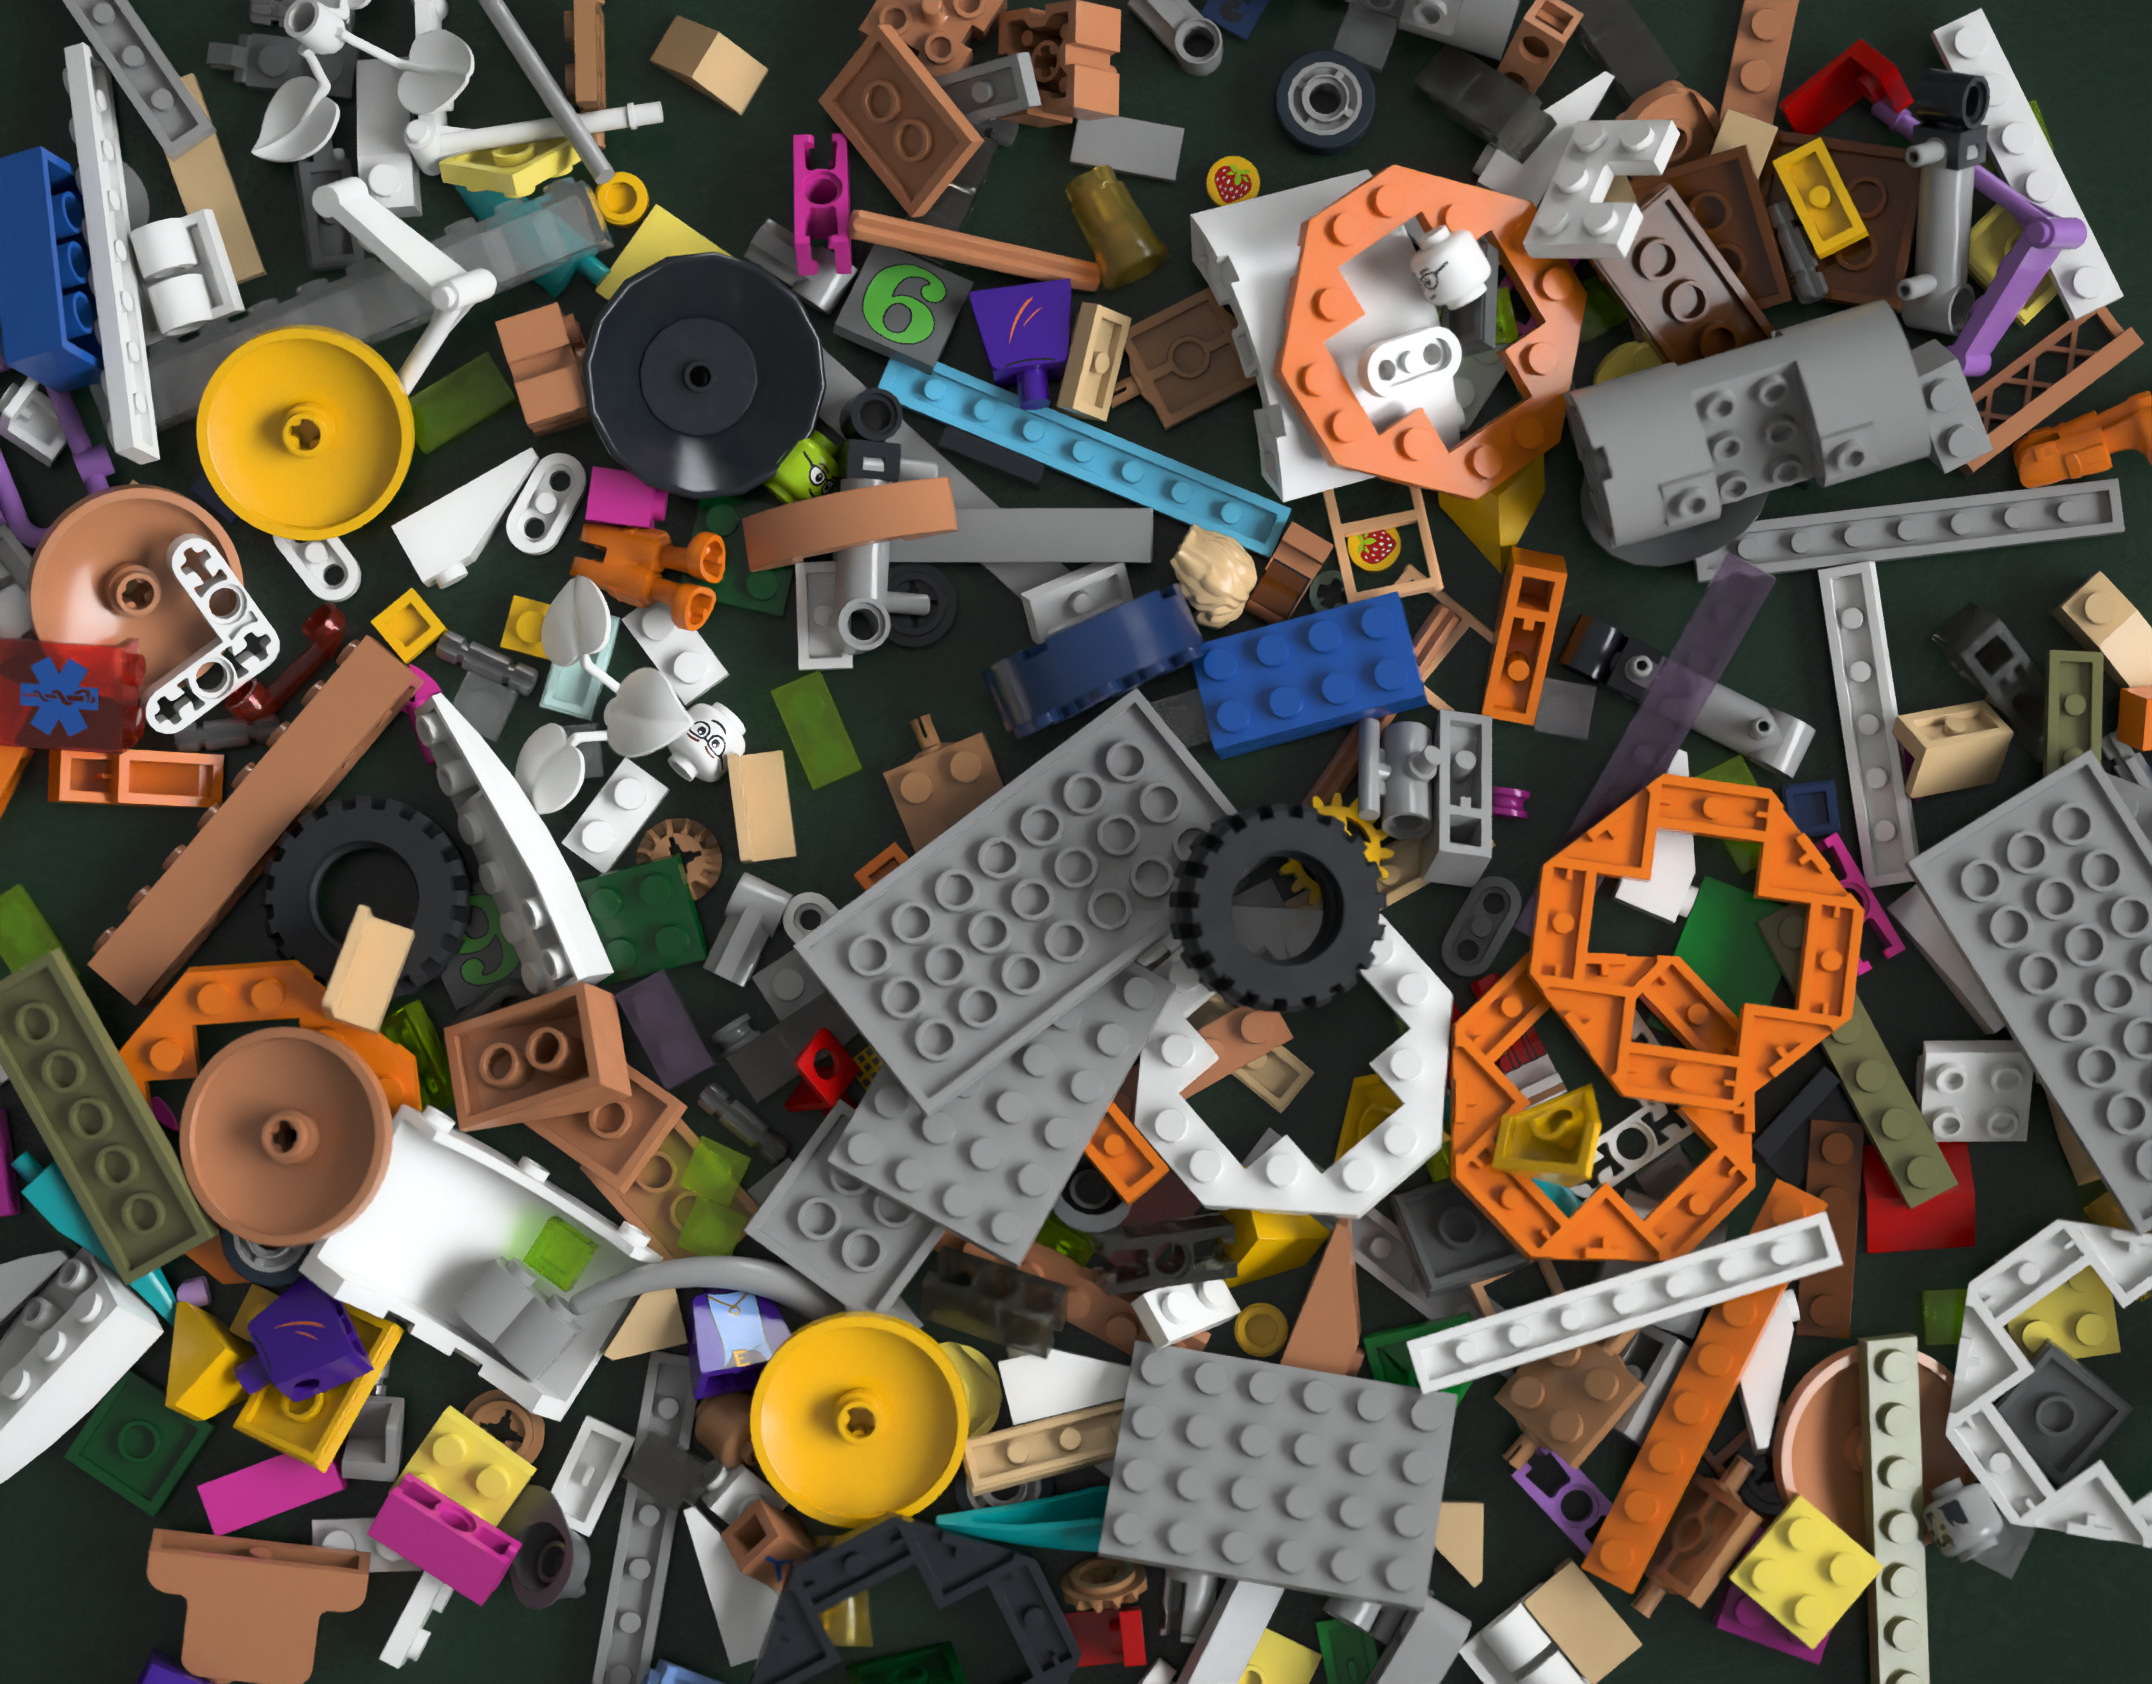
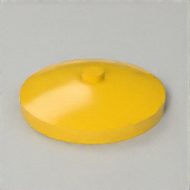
M301 324L277 327L262 332L238 346L216 369L203 392L197 415L196 436L198 452L205 474L220 499L235 514L250 525L266 533L292 540L313 541L335 538L362 527L383 511L401 487L408 473L414 450L415 428L412 408L407 393L394 370L382 356L361 340L345 332L319 325Z
M869 1311L842 1312L825 1316L810 1322L790 1335L778 1346L764 1366L755 1388L750 1413V1431L755 1455L762 1471L774 1489L789 1504L809 1517L826 1524L855 1529L888 1511L911 1517L930 1505L945 1490L956 1474L963 1459L969 1430V1406L965 1387L957 1368L944 1349L932 1337L911 1323L894 1316Z

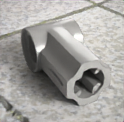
M1129 0L1127 3L1128 8L1176 57L1177 63L1186 73L1194 76H1205L1215 71L1220 65L1223 56L1221 31L1214 22L1204 18L1188 0ZM1201 36L1210 40L1214 46L1206 56L1194 57L1189 55L1184 49L1187 41L1193 37Z
M769 218L759 228L744 255L746 260L761 265L775 278L789 286L790 290L804 303L829 317L859 272L852 265V274H837L835 253L820 245L818 248L811 245L812 261H818V274L798 276L794 234Z
M744 872L726 907L724 915L727 918L703 968L745 988L761 958L769 937L774 938L783 922V913L794 895Z

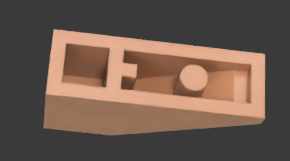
M1337 1218L1283 1349L1279 1364L1356 1377L1366 1350L1358 1347L1361 1334V1319L1351 1218Z

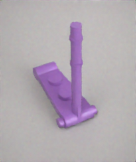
M1881 101L1875 105L1873 104L1871 114L1887 124L1890 131L1895 134L1899 133L1912 142L1913 125L1920 124L1921 122L1912 117L1909 110L1904 109L1897 115ZM1981 165L1975 166L1974 188L2011 213L2024 231L2012 250L1999 263L1997 274L1985 294L1979 297L1970 308L1968 313L1969 320L1954 345L1945 347L1957 357L1965 377H1980L1987 373L1991 366V352L2061 250L2077 249L2085 243L2087 238V229L2082 220L2076 217H2061L2027 199Z

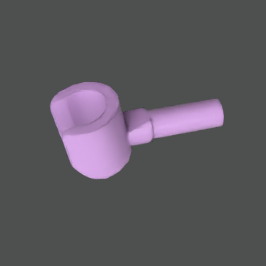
M198 1276L184 1280L177 1290V1301H187L196 1307L210 1305L212 1297L207 1277Z

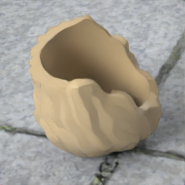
M1196 524L1190 526L1189 531L1183 538V542L1178 547V551L1170 561L1175 570L1176 578L1180 582L1179 586L1185 599H1188L1189 604L1196 609V612H1193L1195 622L1211 630L1223 628L1242 614L1249 593L1257 582L1255 563L1236 539L1217 531L1205 530Z

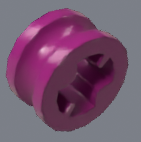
M1492 786V816L1528 819V812L1524 810L1523 804L1526 800L1530 799L1531 792Z

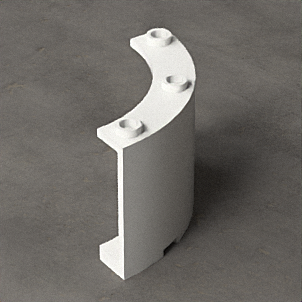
M1368 169L1190 214L1192 261L1207 281L1219 306L1230 304L1238 322V326L1233 329L1231 335L1245 378L1256 376L1263 408L1253 410L1260 450L1261 475L1283 502L1378 477L1358 471H1346L1330 467L1273 375L1276 354L1278 350H1281L1286 320H1283L1290 280L1296 274L1301 248L1297 246L1301 223L1372 177L1373 175ZM1402 224L1338 267L1365 315L1323 343L1378 433L1412 409L1422 407L1446 449L1449 450L1460 442V432L1465 430L1466 425L1463 409L1456 400L1453 376L1445 381L1396 398H1380L1368 394L1362 388L1357 375L1359 359L1369 346L1422 327H1441L1438 316L1441 312V305H1434L1428 301L1411 271L1410 262L1416 251ZM1428 346L1423 350V358L1427 363L1431 357V351ZM1382 361L1378 365V376L1380 379L1385 374V365Z
M402 1104L392 1120L393 1144L390 1164L377 1195L363 1214L351 1225L332 1237L315 1243L299 1271L331 1297L360 1308L381 1319L388 1313L405 1322L407 1331L446 1355L451 1356L453 1351H455L475 1365H483L478 1373L479 1376L499 1388L531 1413L561 1422L641 1294L609 1303L582 1315H577L574 1320L582 1329L543 1374L533 1381L515 1368L491 1343L463 1321L452 1308L490 1264L500 1257L505 1258L509 1262L513 1257L521 1260L537 1275L538 1279L534 1284L543 1294L550 1298L555 1293L568 1303L573 1295L600 1281L638 1267L662 1262L663 1257L647 1246L651 1237L626 1221H623L619 1227L576 1197L546 1180L550 1172L532 1159L522 1156L519 1162L514 1161L490 1146L454 1128L455 1121L434 1107L427 1105L422 1113Z

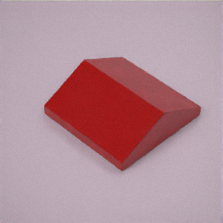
M1936 1142L1958 1185L1910 1210H1907L1874 1146H1863L1861 1191L1866 1254L1975 1246V1189L1967 1142Z

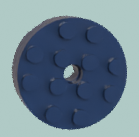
M1176 583L1164 588L1162 593L1156 590L1044 639L1045 642L1019 651L984 669L980 674L1006 732L1014 731L1018 740L1047 727L1049 724L1054 726L1068 720L1082 711L1093 707L1096 703L1102 705L1142 685V683L1156 677L1158 674L1161 677L1188 665L1189 662L1204 656L1200 646L1205 644L1180 586Z

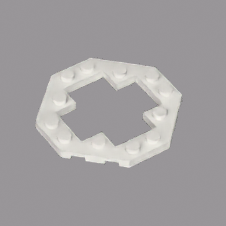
M1231 906L1235 930L1247 949L1258 956L1268 950L1276 960L1292 958L1304 952L1314 941L1323 917V911ZM1379 914V923L1386 925L1383 940L1374 941L1370 952L1375 954L1376 957L1368 970H1359V973L1409 1030L1369 1064L1372 1070L1403 1105L1323 1174L1316 1169L1287 1134L1249 1167L1244 1169L1179 1093L1219 1060L1215 1051L1186 1019L1216 992H1210L1198 981L1200 975L1195 969H1188L1180 956L1184 952L1183 946L1152 971L1176 984V987L1141 1050L1134 1125L1206 1209L1259 1210L1260 1213L1304 1215L1305 1213L1335 1215L1336 1218L1360 1219L1442 1149L1443 1114L1447 1089L1449 1038L1454 997L1451 991L1382 914Z
M2058 1218L1969 1282L1946 1436L2011 1524L2063 1531L2072 1535L2107 1541L2115 1540L2152 1548V1490L2133 1503L2101 1459L2055 1490L1991 1403L2035 1371L2003 1326L2090 1264L2123 1308L2152 1288V1233L2146 1232L2138 1236L2133 1230Z

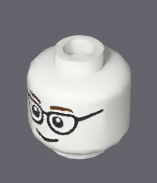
M1441 225L1417 240L1421 249L1411 258L1410 268L1431 304H1446L1449 310H1454L1478 298L1487 290L1484 282L1490 276L1491 267L1470 231L1457 229L1449 232L1446 225Z
M718 702L712 706L699 703L687 711L695 723L694 726L667 745L672 753L668 758V762L687 781L691 782L697 777L706 782H714L719 780L728 771L727 754L738 753L739 757L744 754L745 740L743 735L746 729L740 719L724 705Z

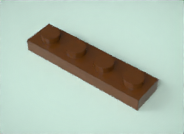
M1808 1119L1803 1191L1828 1204L1825 1211L1843 1265L1796 1279L1795 1297L1799 1308L1800 1321L1793 1322V1334L1850 1339L1864 1127L1861 1122Z

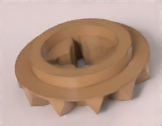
M688 818L665 819L646 832L636 851V864L671 855L670 848L672 845L670 839L673 838L676 845H679L684 853L692 852L694 854L701 851V856L695 857L694 861L686 864L688 872L686 877L693 901L698 900L714 887L720 876L722 853L718 841L705 826Z
M500 1389L485 1392L469 1403L463 1415L479 1427H481V1423L487 1425L490 1423L498 1424L507 1415L508 1410L512 1411L509 1418L511 1419L510 1429L517 1432L518 1436L524 1437V1441L518 1439L515 1441L507 1440L504 1442V1445L528 1463H533L544 1445L545 1422L542 1416L531 1413ZM481 1427L486 1432L488 1431L487 1428Z
M1098 1556L1086 1559L1068 1570L1062 1577L1060 1586L1064 1602L1075 1605L1076 1610L1079 1611L1094 1608L1097 1613L1106 1608L1118 1610L1123 1603L1138 1601V1595L1147 1590L1146 1569L1142 1564Z

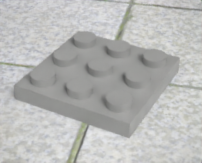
M839 1099L749 1222L744 1232L852 1311L887 1314L947 1230L828 1166L827 1160L856 1111Z

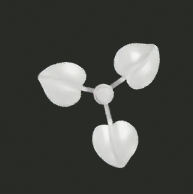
M296 0L286 12L284 28L291 37L302 43L297 51L306 58L317 81L308 76H300L290 79L279 88L267 108L259 139L251 152L257 157L268 161L293 162L315 154L332 137L339 120L340 110L333 100L326 97L330 92L331 84L315 56L316 53L320 55L336 53L346 42L397 69L404 70L398 81L397 96L405 109L419 116L436 114L449 106L469 83V77L474 71L473 53L469 46L455 34L445 30H431L420 34L414 40L409 53V61L403 60L349 33L345 29L343 20L349 17L350 9H361L372 0Z
M581 575L570 579L548 608L541 629L543 650L552 663L561 667L572 666L579 660L584 670L617 695L608 702L604 710V721L608 726L607 730L576 732L567 737L562 726L549 723L537 729L525 742L518 757L515 780L538 815L549 814L562 809L579 792L584 780L585 760L582 752L576 748L578 744L607 740L613 751L625 757H639L668 745L695 724L682 706L671 682L660 671L652 668L637 669L620 684L591 661L589 654L600 652L609 641L611 617L607 602L600 589L592 580Z

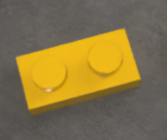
M1821 137L1772 161L1820 260L1869 236Z

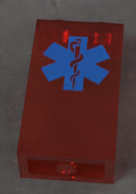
M0 637V746L123 754L136 746L138 739L142 738L145 730V712L142 707H138V686H142L146 672L145 657L143 654H139V638H127L116 645Z

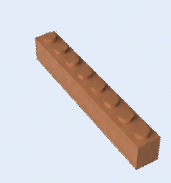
M366 635L361 642L358 639H354L343 649L336 660V664L340 667L326 683L320 680L309 689L301 701V705L305 708L292 723L288 721L283 722L271 734L266 743L270 748L257 765L250 762L237 774L231 784L235 791L222 806L216 803L203 814L197 823V828L200 832L187 847L181 844L170 853L162 865L165 873L152 888L146 885L132 898L127 906V910L131 913L118 929L114 926L108 928L95 942L92 951L96 954L87 965L134 1006L148 1009L264 873L268 858L273 860L280 848L276 843L284 832H291L300 824L297 819L308 811L315 812L403 709L406 703L425 683L421 677L376 639Z

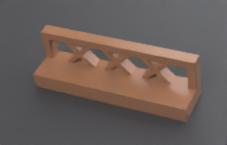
M2102 307L2073 322L2071 319L1971 393L1975 404L1985 397L1983 411L1978 412L1993 450L1958 467V470L1967 478L2132 354L2144 342L2132 327L2124 331L2106 307ZM2094 315L2113 340L2098 352L2076 349L2079 326ZM2069 334L2068 347L2054 346ZM2044 352L2067 356L2064 377L2057 383L2033 381L2036 358ZM2075 357L2088 358L2073 370ZM2027 366L2025 379L2012 378V376ZM2002 384L2024 387L2022 408L2013 416L1991 413L1993 392ZM2032 389L2046 390L2031 401ZM1990 421L2004 422L1988 434Z

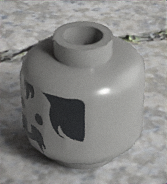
M1956 1478L1930 1491L1934 1502L1924 1509L1922 1516L1939 1552L1943 1556H1957L1960 1563H1963L1999 1545L1996 1536L2003 1529V1520L1987 1489L1982 1484L1973 1483L1963 1486L1960 1478Z

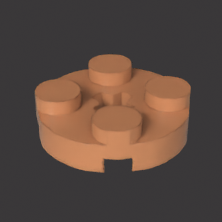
M1675 80L1667 81L1661 86L1644 93L1631 104L1627 111L1622 112L1615 119L1672 120L1680 135L1665 169L1709 156L1714 135L1717 137L1721 127L1718 114L1710 102L1697 91L1687 88ZM1628 175V176L1631 177L1632 179H1636V178H1639V177H1642V176H1645V175Z

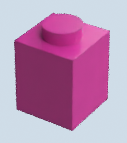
M593 466L585 520L588 523L622 528L630 526L654 529L655 521L664 522L668 492L648 487L630 471Z

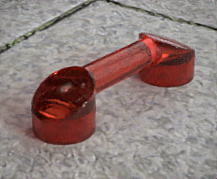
M332 602L324 603L316 608L307 617L301 630L312 644L267 688L255 677L246 682L227 697L224 704L225 709L239 721H254L276 712L284 700L328 658L333 657L338 651L345 632V615Z

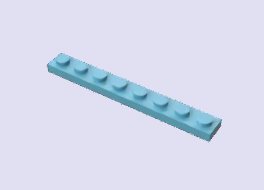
M890 358L878 385V388L888 390L896 396L901 406L905 409L1040 462L1047 468L1141 507L1153 508V512L1189 527L1196 524L1205 530L1217 531L1236 539L1245 550L1269 560L1273 555L1291 512L1289 507L1048 407L1038 410H1023L1019 406L1017 394L940 362H937L932 374L928 375Z

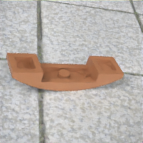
M948 477L903 481L853 489L782 505L742 518L751 572L804 562L803 558L900 538L905 541H911L958 531L951 481Z

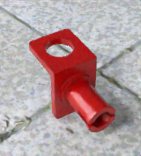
M818 1028L793 1062L794 1068L803 1079L784 1106L789 1112L819 1109L827 1117L838 1100L841 1099L856 1110L858 1108L857 1104L845 1090L861 1069L827 1028ZM821 1048L826 1049L833 1058L834 1066L814 1068L816 1053Z

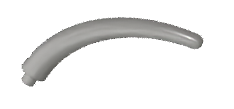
M718 1255L678 1258L638 1267L600 1281L573 1295L569 1300L570 1311L576 1315H582L609 1303L648 1292L674 1288L709 1287L737 1290L765 1297L794 1310L810 1322L825 1316L849 1312L845 1309L846 1306L793 1267L757 1258Z

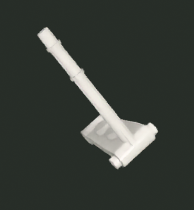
M410 0L415 8L416 38L420 34L431 30H442L441 21L446 17L449 9L446 0ZM454 101L436 114L429 116L418 115L417 120L407 124L403 133L404 141L417 165L427 175L441 174L438 162L448 157L478 150L566 137L554 117L479 129L448 126L447 112L453 111ZM660 101L634 105L632 102L627 103V106L577 113L589 133L623 128L635 130L638 126L663 123L664 120Z
M348 177L320 186L314 191L312 196V204L315 211L323 217H334L357 238L358 243L365 250L379 257L398 274L401 280L410 285L435 307L431 322L396 374L407 396H409L451 330L475 303L492 297L497 285L496 278L484 268H477L469 272L464 270L368 195L366 184L358 177Z

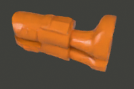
M2150 390L2131 395L2125 402L2099 414H2096L2094 410L2051 428L2046 426L2028 431V435L2017 440L2011 450L2022 485L2030 489L2065 479L2081 478L2084 475L2109 470L2113 467L2109 454L2124 450H2137L2141 452L2152 467V395Z
M597 523L583 524L579 541L594 546L605 552L606 555L604 561L574 556L569 572L572 577L575 578L577 575L587 577L599 589L607 591L608 595L617 601L639 608H650L658 601L671 607L672 622L679 629L696 631L704 625L716 602L715 592L708 587L697 584L677 583L664 579L661 572L667 568L689 574L703 581L714 584L719 583L723 578L726 559L725 544L721 536L705 531L695 535L687 547H677L673 545L671 537L667 532L658 529L630 526L622 528Z

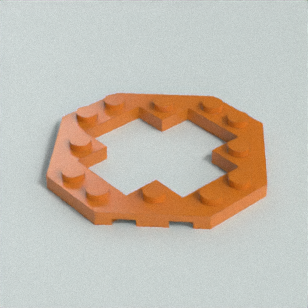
M1391 165L1385 167L1301 223L1297 244L1301 248L1296 274L1290 280L1283 320H1286L1281 350H1278L1276 354L1273 375L1330 467L1346 471H1358L1378 476L1382 480L1418 489L1426 488L1446 493L1450 497L1471 501L1477 500L1560 443L1566 412L1563 394L1570 391L1587 292L1566 258H1530L1523 246V241L1538 211L1532 201L1398 165ZM1414 216L1425 234L1436 227L1446 225L1449 232L1457 229H1466L1473 234L1476 240L1485 235L1489 244L1499 250V261L1537 323L1529 331L1496 352L1524 399L1449 450L1446 449L1422 407L1412 409L1378 433L1323 343L1365 315L1338 267Z
M1663 773L1540 867L1527 976L1622 1098L1730 1112L1852 1018L1864 909L1851 892L1847 893L1830 871V865L1804 832H1800L1784 811V805L1770 788ZM1657 830L1760 844L1754 898L1807 905L1795 1009L1749 1003L1741 1004L1735 1056L1631 1042L1637 988L1584 980L1596 876L1649 882L1651 880Z
M1527 952L1451 1026L1452 1182L1526 1259L1661 1263L1689 1254L1756 1187L1755 1164H1752V1134L1755 1133V1092L1730 1112L1679 1106L1675 1110L1712 1151L1643 1220L1607 1182L1601 1184L1567 1218L1530 1178L1492 1168L1496 1148L1494 1139L1499 1133L1502 1114H1517L1531 1103L1497 1068L1494 1062L1551 1007L1527 976L1529 952ZM1587 953L1584 980L1636 987V998L1638 997L1688 1050L1735 1056L1739 1018L1680 956L1657 955L1655 957L1626 956V954Z
M298 960L189 967L119 1050L121 1058L153 1113L149 1081L197 1078L202 1071L196 1025L299 1018L300 1028L330 1035L348 1045L366 1061L379 1079L386 1094L392 1120L402 1104L422 1112L416 1057L401 1044L397 1043L395 1045L381 1032H378L377 1036L326 1019L321 1004L327 988L314 979V974ZM212 1218L216 1227L221 1233L222 1227ZM220 1234L185 1253L223 1285L251 1283L232 1269L223 1254ZM266 1245L271 1251L281 1247Z

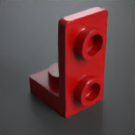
M1859 39L1782 100L1779 108L1792 132L1815 135L1863 96L1874 105L1881 101L1897 115L1912 104L1914 100L1896 65L1863 39Z
M1140 1605L1120 1607L1118 1610L1107 1608L1103 1609L1100 1613H1097L1095 1610L1063 1613L1082 1651L1077 1667L1124 1662V1667L1146 1665Z

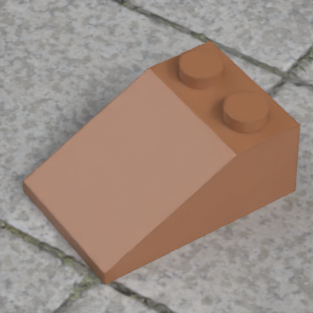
M584 981L443 1028L460 1131L469 1132L582 1113L632 1097L615 995Z

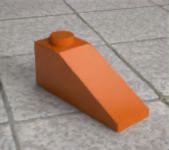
M1511 546L1499 599L1481 715L1534 726L1568 575L1564 556Z

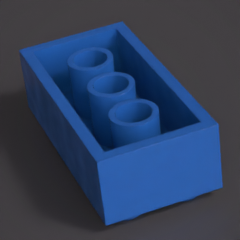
M38 146L0 158V321L2 330L0 334V353L6 365L61 394L100 383L104 361L102 347L96 338L94 323L98 318L96 298L91 291L88 281V271L92 266L89 245L86 243L82 233V220L85 218L83 196L77 187L75 179L77 168L42 146Z
M1398 591L1205 642V644L1200 646L1204 656L1192 661L1213 747L1221 760L1358 724L1360 720L1365 718L1377 719L1429 705L1403 603Z

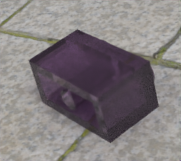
M662 969L615 995L667 1091H672L718 1066L668 971Z

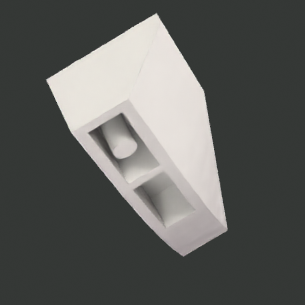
M442 693L431 696L414 711L417 734L421 742L430 748L437 765L438 783L442 791L447 796H450L459 816L458 829L466 844L471 845L479 863L481 884L485 891L494 898L501 915L500 927L505 939L514 945L522 964L521 976L526 988L538 997L583 981L595 986L614 973L573 875L550 832L515 778L481 735Z
M83 1247L72 1259L66 1261L60 1268L59 1273L49 1284L26 1304L23 1311L0 1340V1484L54 1444L86 1415L164 1333L151 1305L130 1284L125 1286L120 1275Z

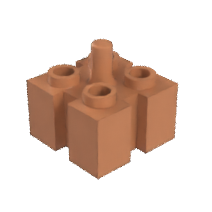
M877 0L859 28L860 39L863 43L877 25L891 24L934 78L971 67L974 62L973 52L968 45L973 37L984 44L987 42L999 23V12H1005L1008 9L1007 0Z
M1069 0L1046 4L1045 11L1028 7L999 12L998 55L1009 56L1016 53L1029 52L1041 105L997 117V119L1044 128L1071 124L1072 118L1090 121L1119 116L1120 74L1117 73L1113 65H1110V56L1120 52L1121 10L1082 0Z
M556 302L496 321L495 324L512 372L514 385L526 423L533 430L535 436L539 438L590 422L591 420L586 409L582 374V361L586 350V343L579 322L576 321L574 314L565 315Z

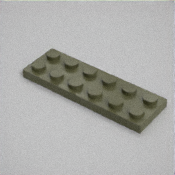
M58 948L45 954L0 981V1063L125 1286L220 1234L212 1218L193 1194L182 1164L61 949Z

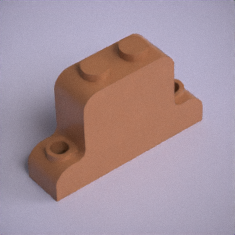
M154 1528L149 1550L147 1577L152 1586L159 1591L182 1595L187 1600L181 1658L183 1666L189 1673L198 1677H204L215 1684H228L233 1681L257 1684H303L309 1679L313 1670L320 1615L326 1611H352L364 1602L367 1592L371 1552Z

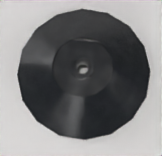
M718 252L668 256L625 279L595 317L582 361L587 414L610 456L648 487L692 500L743 495L773 478L779 466L797 443L803 439H809L814 434L827 388L821 337L799 297L761 265ZM696 366L702 367L707 373V381L701 387L693 385L690 381V372Z

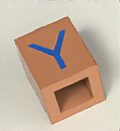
M759 1498L721 1533L740 1572L779 1592L782 1590L791 1562L815 1550L799 1519Z

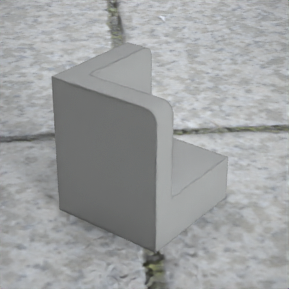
M374 1395L367 1397L349 1430L342 1458V1478L396 1482L404 1453L405 1398Z

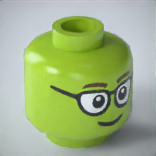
M814 430V434L809 439H803L797 443L779 466L776 475L762 484L785 505L823 496L831 489L837 479L838 463L833 456L838 448L823 434Z

